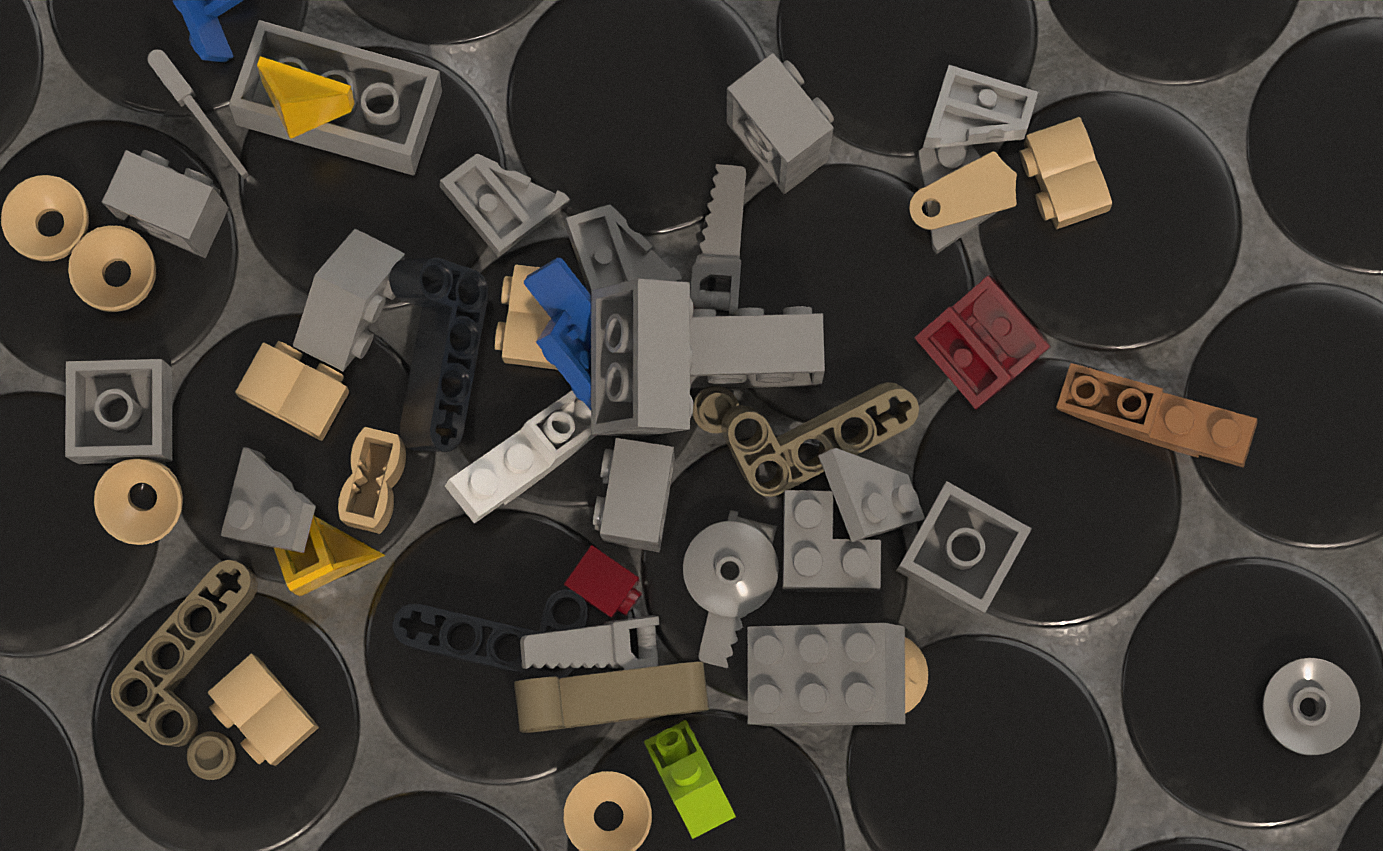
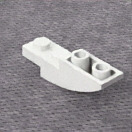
M570 391L528 420L520 431L450 478L445 485L446 489L470 519L476 523L504 503L506 505L597 436L591 435V410L583 401L575 396L573 391Z

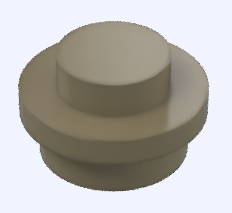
M716 385L702 389L695 396L692 416L696 424L704 431L722 433L721 423L725 413L731 408L739 406L736 396L727 388Z
M213 731L202 733L194 738L189 745L187 751L188 765L192 772L200 778L206 780L220 779L226 776L235 764L236 750L234 744L222 733Z

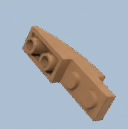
M1070 363L1056 407L1057 410L1129 437L1198 458L1199 455L1240 467L1245 465L1257 426V418L1164 393L1163 388Z

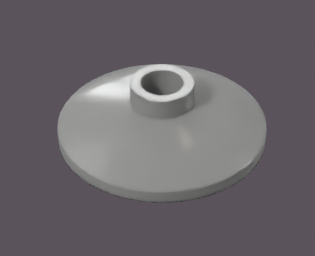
M723 521L710 525L695 536L685 553L683 576L690 595L701 607L720 616H742L758 609L771 596L778 580L779 564L772 543L760 530L747 523ZM727 561L735 562L739 566V575L734 579H727L721 573V566Z
M1304 658L1292 661L1281 667L1272 676L1264 691L1263 715L1269 731L1280 744L1296 753L1304 755L1329 753L1342 746L1357 727L1360 717V699L1357 689L1351 678L1341 668L1326 660ZM1305 698L1311 699L1316 706L1315 713L1310 717L1305 716L1300 711V703Z

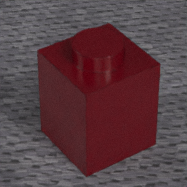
M593 545L590 546L564 583L566 589L573 590L579 594L589 605L612 621L618 613L626 617L642 595L636 589L640 583L639 577Z

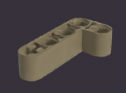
M886 382L778 437H775L769 423L757 410L745 405L733 407L725 413L721 423V431L747 483L757 493L772 497L824 472L818 455L833 448L857 455L908 429L918 417L919 405L911 392L896 383ZM892 397L900 401L896 405L898 413L895 416L886 412L890 408L888 400ZM869 408L871 411L877 414L873 416V418L878 422L877 426L875 425V422L871 418V416L868 413H866V409ZM851 417H859L861 430L858 435L851 439H843L840 432L844 421ZM743 419H754L757 427L753 437L745 441L737 440L734 435L736 425ZM817 439L819 443L817 455L808 461L799 460L798 449L805 440ZM768 460L775 461L777 473L774 478L768 482L756 481L755 473L758 466Z
M225 560L216 564L113 682L111 697L115 706L148 736L161 745L184 746L196 736L199 725L197 715L172 691L252 601L258 587L257 578L253 571L233 560ZM228 574L234 577L240 575L238 578V583L242 586L240 591L235 593L228 590L223 595L228 588L227 583L224 581L225 577ZM210 593L219 597V601L227 604L224 611L218 604L207 599ZM207 607L211 612L212 622L204 632L195 633L190 624L191 616L197 609ZM173 643L179 649L180 658L173 668L165 670L159 663V653L164 646ZM142 680L147 686V698L141 705L134 707L128 702L127 689L134 681ZM177 711L183 717V729L176 737L169 738L163 732L162 723L167 714Z
M703 662L679 663L562 679L558 677H543L514 682L519 731L522 733L709 710Z

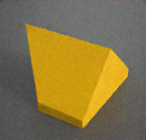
M260 56L257 67L262 84L290 139L352 111L355 103L351 85Z
M314 515L304 553L274 548L287 587L299 597L385 556Z

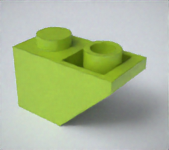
M687 720L644 741L692 839L736 817Z

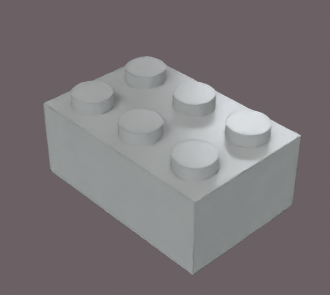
M772 53L727 88V124L783 194H786L828 161L834 129L830 123L834 121V117L822 100L818 97L811 100L800 87L804 84V80L793 64L788 60L781 63L775 54Z
M637 278L591 290V435L646 437L690 429V418L693 414V399L690 395V370L693 364V351L690 346V321L693 315L690 282Z
M787 307L783 309V315H764V309L761 308L735 310V316H716V311L711 309L693 310L690 321V346L693 351L690 389H704L714 385L725 388L822 385L825 372L823 314H812L811 307Z
M889 623L748 627V724L763 726L905 724V627Z

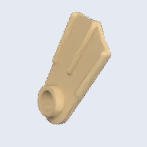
M993 151L918 190L910 201V215L918 226L934 230L1015 207L1017 204L1015 191L1017 173L1007 166L998 154ZM925 202H937L940 206V212L934 217L926 216L922 212V206Z

